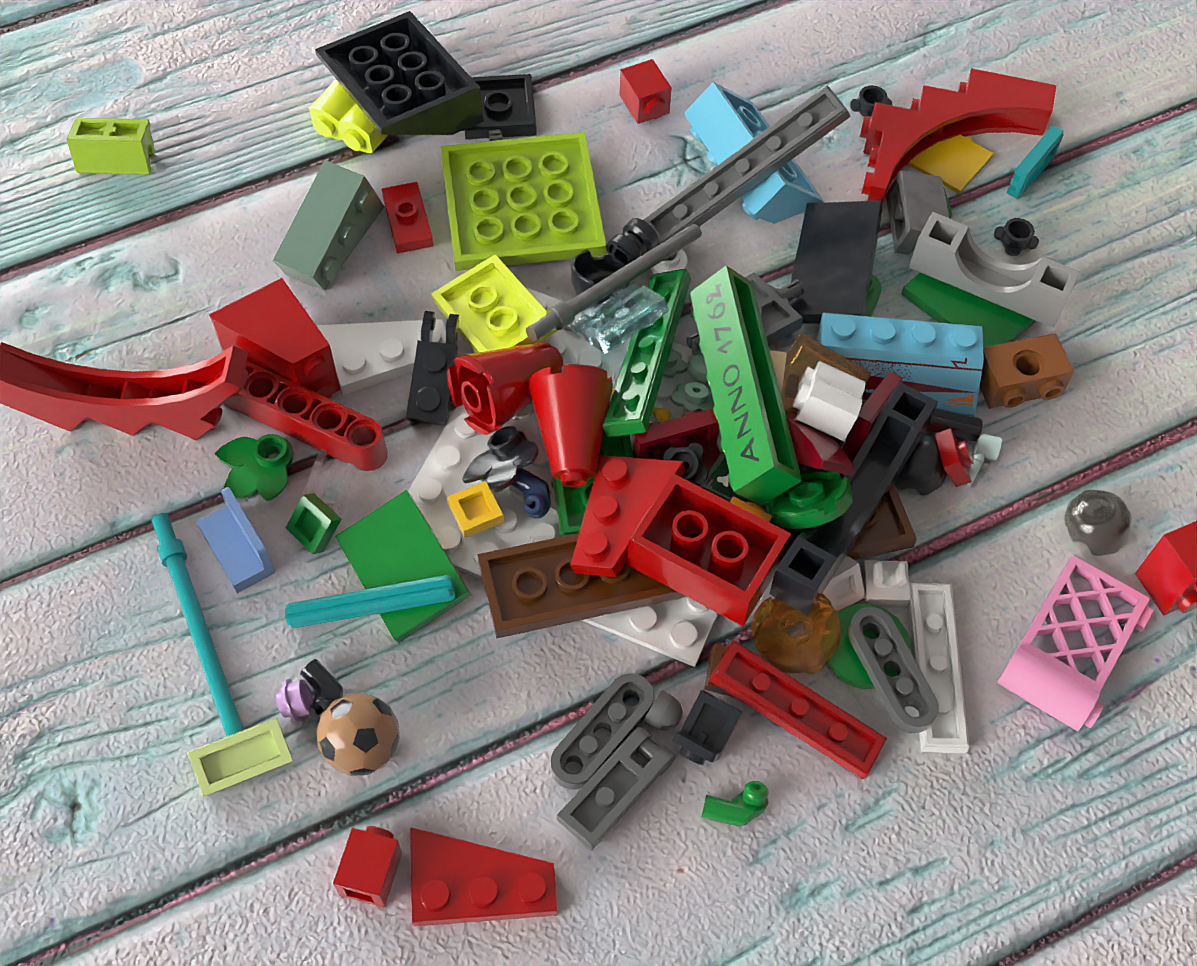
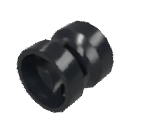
M632 218L623 227V233L616 234L606 244L607 253L612 255L613 259L628 265L658 246L659 238L653 227L646 221Z

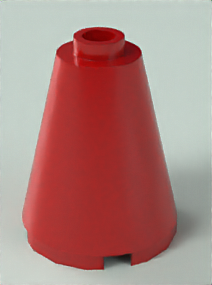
M547 342L462 355L453 360L455 364L448 367V387L456 408L463 405L469 414L468 417L464 418L468 426L477 433L488 435L500 429L532 402L529 390V379L532 374L551 367V374L562 373L563 358L559 350Z
M568 364L564 365V373L551 374V367L532 374L529 379V390L552 476L560 480L561 484L566 487L584 486L587 484V480L593 478L596 473L604 434L602 426L613 389L612 376L607 378V371L591 365Z

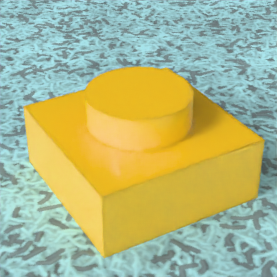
M486 481L447 497L448 506L465 539L504 523L503 513Z

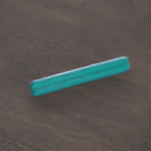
M449 575L293 602L285 606V619L287 625H290L292 628H300L452 601L456 595L455 584Z

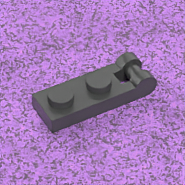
M642 725L622 743L557 814V821L591 851L652 783L670 767L677 756L667 746L661 748L651 740L652 734ZM638 753L649 761L644 768L632 759Z

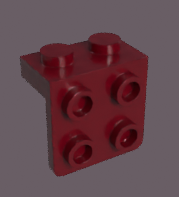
M713 408L701 412L698 410L690 411L680 418L662 423H649L647 432L634 434V458L664 460V453L667 449L671 447L688 448L691 443H698L704 448L705 453L702 457L703 467L709 473L721 454L717 445L719 423ZM684 462L685 470L689 468L688 462ZM691 482V483H693V484H695V485H697V486H699V487H700V485H701V484H696L695 482Z

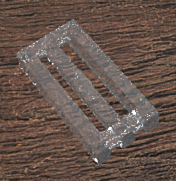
M323 448L319 449L303 495L316 494L330 457L327 450ZM335 458L321 500L342 518L359 469L348 461L334 504L330 503L344 465L343 461Z

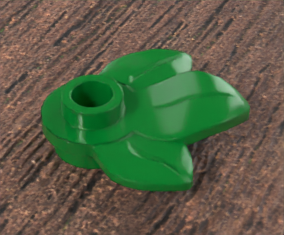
M267 434L258 440L243 436L221 446L215 452V456L222 463L232 468L223 489L229 487L236 499L250 497L257 491L266 501H270L280 495L288 483L286 469L290 466L294 457L290 442L277 434ZM271 454H279L275 458L267 459V457Z

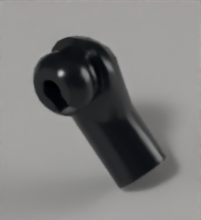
M314 659L301 670L300 675L315 690L309 713L311 718L319 723L321 715L330 704L343 697V687L317 659Z

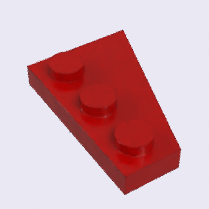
M601 456L570 564L574 573L607 577L618 576L627 562L629 538L672 474L674 473L682 478L686 472L683 461Z
M410 827L412 924L414 927L557 916L554 863Z

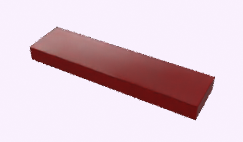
M735 640L729 645L709 678V681L861 779L868 776L887 740L885 736Z

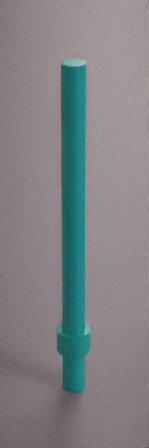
M160 513L151 519L159 541L157 551L162 565L168 567L227 737L244 729L185 564L187 554L183 542L180 539H176L168 514Z

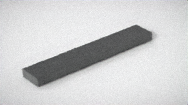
M826 85L643 220L653 227L657 233L659 245L692 224L700 227L851 116L847 108L831 88Z

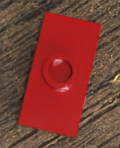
M418 182L381 188L397 254L433 247V237Z

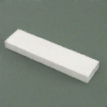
M909 583L911 600L908 605L912 655L936 696L939 705L937 717L927 730L919 733L921 752L966 753L970 747L952 584Z

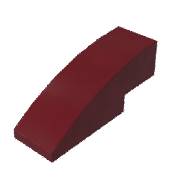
M784 408L799 464L853 476L855 467L831 435L796 420L798 412Z

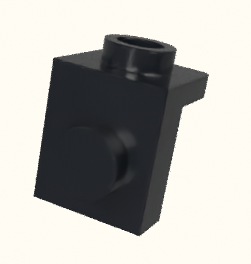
M701 690L681 730L676 732L672 741L682 746L679 753L685 758L699 765H703L706 760L714 763L719 760L743 711L705 690Z

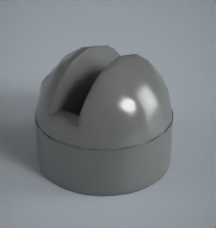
M662 690L644 721L663 731L672 730L679 724L682 718L683 710L681 703L674 696Z

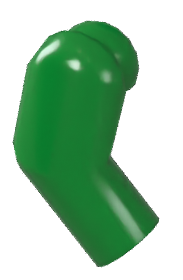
M750 781L745 784V790L732 800L706 794L701 817L737 827L744 826L764 813L769 804L767 798L769 795L768 788L762 782Z

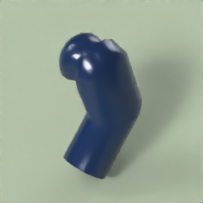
M520 468L518 477L512 486L523 492L524 503L522 504L525 513L535 519L542 518L551 507L548 483L524 468Z

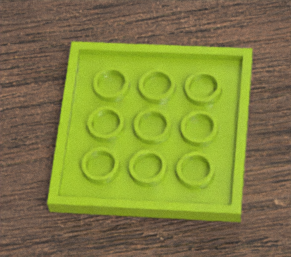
M585 132L440 146L455 271L470 270L495 254L505 266L573 259V257L584 250H590L593 257L606 254V241Z

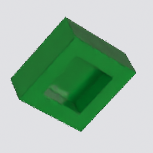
M315 493L305 494L301 497L285 528L312 554L324 552L342 518Z

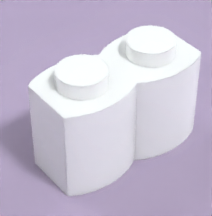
M818 361L815 369L807 367L798 385L797 390L799 391L792 407L799 409L796 420L845 441L858 417L862 405L861 398L865 389V381L821 361Z

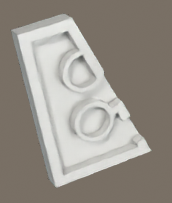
M436 319L432 342H446V328L442 319ZM423 320L317 325L330 344L343 395L412 373L417 341H421Z

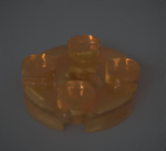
M824 594L821 595L808 616L777 598L772 600L770 596L756 610L751 625L752 635L759 656L786 673H818L837 651L842 636L837 612ZM798 622L804 623L803 626L806 632L799 637H791L790 633L786 631L788 627L795 628Z

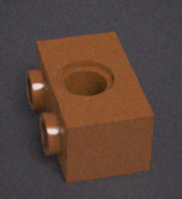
M1056 333L984 347L980 389L989 409L1001 406L1012 408L1025 401L1040 398L1051 400L1060 396L1065 391L1074 374V370Z

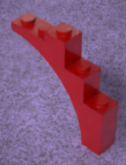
M971 68L967 83L960 81L957 92L923 85L920 99L913 98L910 109L875 102L872 117L864 115L859 136L866 138L863 153L870 155L867 167L874 168L873 173L866 172L861 194L868 195L867 201L881 200L883 204L886 193L899 172L903 171L911 160L935 144L959 135L966 137L984 133L1015 132L1043 136L1053 111L1056 85Z
M1 342L0 404L69 432L82 421L87 422L89 419H93L131 436L135 435L144 426L156 423L193 440H197L207 431L214 430L217 427L223 412L220 406L224 400L233 393H239L243 389L248 378V371L245 370L248 352L233 345L213 358L190 366L155 371H121L69 364L36 355Z

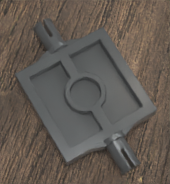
M755 273L745 277L753 283L768 346L802 328V316L789 304V301L805 293L804 286L801 282L799 283V280L796 279L779 289L766 284ZM692 304V305H691V317L694 319L693 313H692L693 310H694V308H693V304ZM699 332L686 337L687 345L693 352L700 349Z

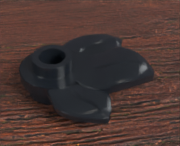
M513 426L501 428L489 438L487 442L489 450L475 457L463 475L462 481L466 484L485 479L491 492H501L513 484L518 477L520 468L534 463L539 452L538 446L535 442L528 441L526 435L521 431H517Z

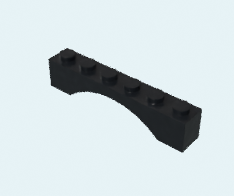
M901 382L899 383L878 415L872 429L852 462L855 467L853 476L845 474L842 478L847 477L850 481L853 503L844 514L835 520L817 527L806 528L797 536L775 570L770 595L807 616L810 614L926 433L938 401Z

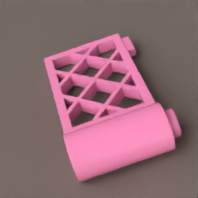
M1072 555L998 679L997 684L1076 731L1082 725L1091 728L1104 705L1097 702L1100 692L1134 629L1142 632L1154 609L1146 606L1150 598ZM1075 572L1089 580L1092 591L1076 593L1069 578L1071 573ZM1062 589H1063V591H1064L1065 594H1064V595H1059L1060 592H1061ZM1119 597L1133 605L1134 608L1131 613L1115 615L1108 598ZM1097 600L1104 617L1087 619L1080 602ZM1069 604L1076 621L1058 623L1052 606ZM1046 619L1048 625L1041 626ZM1119 624H1125L1122 630ZM1108 626L1115 643L1098 646L1091 628ZM1080 630L1087 648L1069 650L1063 633ZM1052 634L1058 652L1047 654L1031 643L1036 636ZM1102 655H1108L1105 661ZM1091 657L1098 673L1095 680L1078 672L1074 660Z

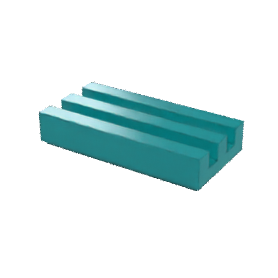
M1053 125L1015 169V175L1011 179V185L1006 192L1007 194L1016 199L1021 198L1055 157L1064 136L1063 130Z

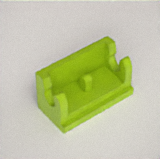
M76 117L66 139L76 173L149 175L151 171L149 156L155 155L149 119Z

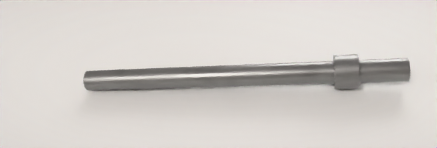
M696 224L690 225L570 301H560L547 310L546 316L526 327L528 338L532 341H537L552 330H562L573 323L576 315L700 238L702 235L700 227Z

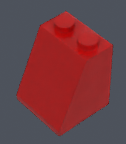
M283 278L209 314L222 352L234 345L248 352L247 361L327 398L332 397L334 393L341 390L330 344Z

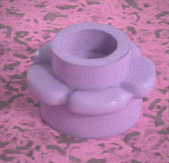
M286 679L283 681L281 691L276 693V702L281 715L284 718L290 717L294 722H301L304 716L310 715L309 708L313 703V695L305 680L301 679L292 682L290 679Z

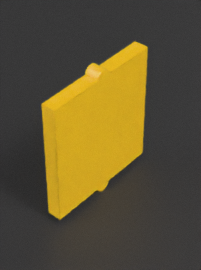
M959 135L939 142L923 151L911 160L909 165L923 174L941 177L944 186L960 194L990 161L994 153L974 143L971 137L965 138Z

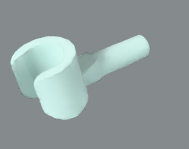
M987 434L979 437L973 449L974 464L968 468L972 482L964 484L965 486H972L984 458L993 461L997 460L1002 443L1000 437Z

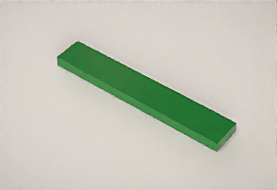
M687 269L656 273L650 277L602 426L607 437L647 432L691 282Z

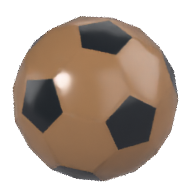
M366 693L347 694L333 701L321 715L316 732L318 749L325 761L335 770L349 776L369 775L383 768L394 756L400 739L399 723L391 707L381 699Z

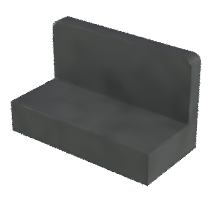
M907 171L899 172L886 193L895 253L909 255L932 212L949 218L941 177Z

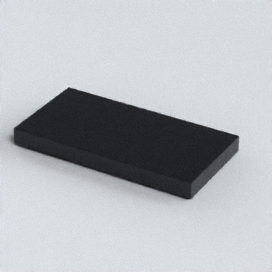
M881 200L807 203L790 282L792 283L796 279L799 280V283L801 282L804 286L805 293L789 301L790 306L802 316V324H820L822 313L865 316L883 211Z

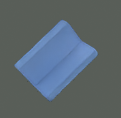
M229 487L221 490L227 506L196 521L236 593H239L274 574L275 570L265 546Z

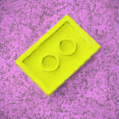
M496 254L431 293L434 304L447 319L450 314L459 315L458 332L475 353L538 343L558 331L554 329L537 341H532L528 338L526 327L546 316L547 311Z

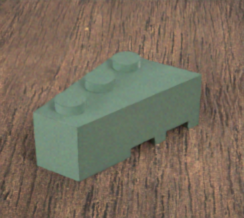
M324 160L273 259V262L285 275L325 291L385 207L366 177Z

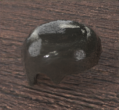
M1085 490L1069 501L1064 521L1074 543L1082 542L1089 547L1092 555L1102 556L1114 554L1127 544L1132 517L1123 499L1116 494L1102 490Z

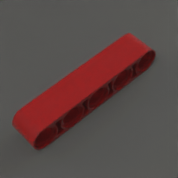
M246 361L245 370L248 371V378L243 389L239 393H233L223 402L225 406L359 470L374 471L384 465L388 458L383 431L377 421L249 361Z

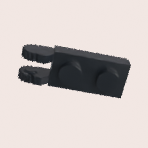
M425 311L421 326V341H417L406 419L411 422L446 426L452 399L448 387L447 370L449 366L455 364L453 360L458 357L459 349L456 344L459 330V315H449L446 322V342L437 343L432 342L433 330L436 325L435 312Z

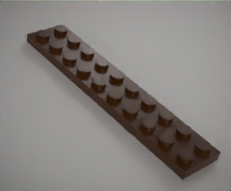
M894 483L846 557L858 560L914 547L917 538ZM780 527L791 533L787 551L789 550L797 536L800 533H802L805 529H788ZM579 533L477 554L496 639L685 598L687 596L628 566L627 562L617 577L574 573L570 564Z

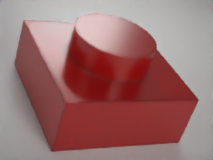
M951 428L936 433L935 437L943 468L954 485L958 487L972 482L968 466L974 464L967 442L959 443Z

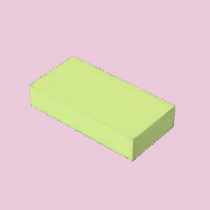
M277 717L187 753L203 797L293 761Z

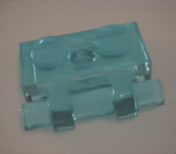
M633 282L624 289L621 287L609 294L610 298L596 307L590 306L582 311L581 317L571 323L570 326L576 336L579 337L583 334L587 342L605 354L610 350L620 347L626 339L641 329L654 324L659 317L669 311L664 297L644 285L639 287L636 282Z

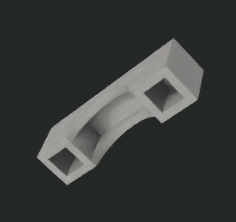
M932 212L917 240L909 265L911 269L1053 328L1081 272L1044 256L1035 262L1024 265L1000 262L985 254L975 244L969 226L935 212Z

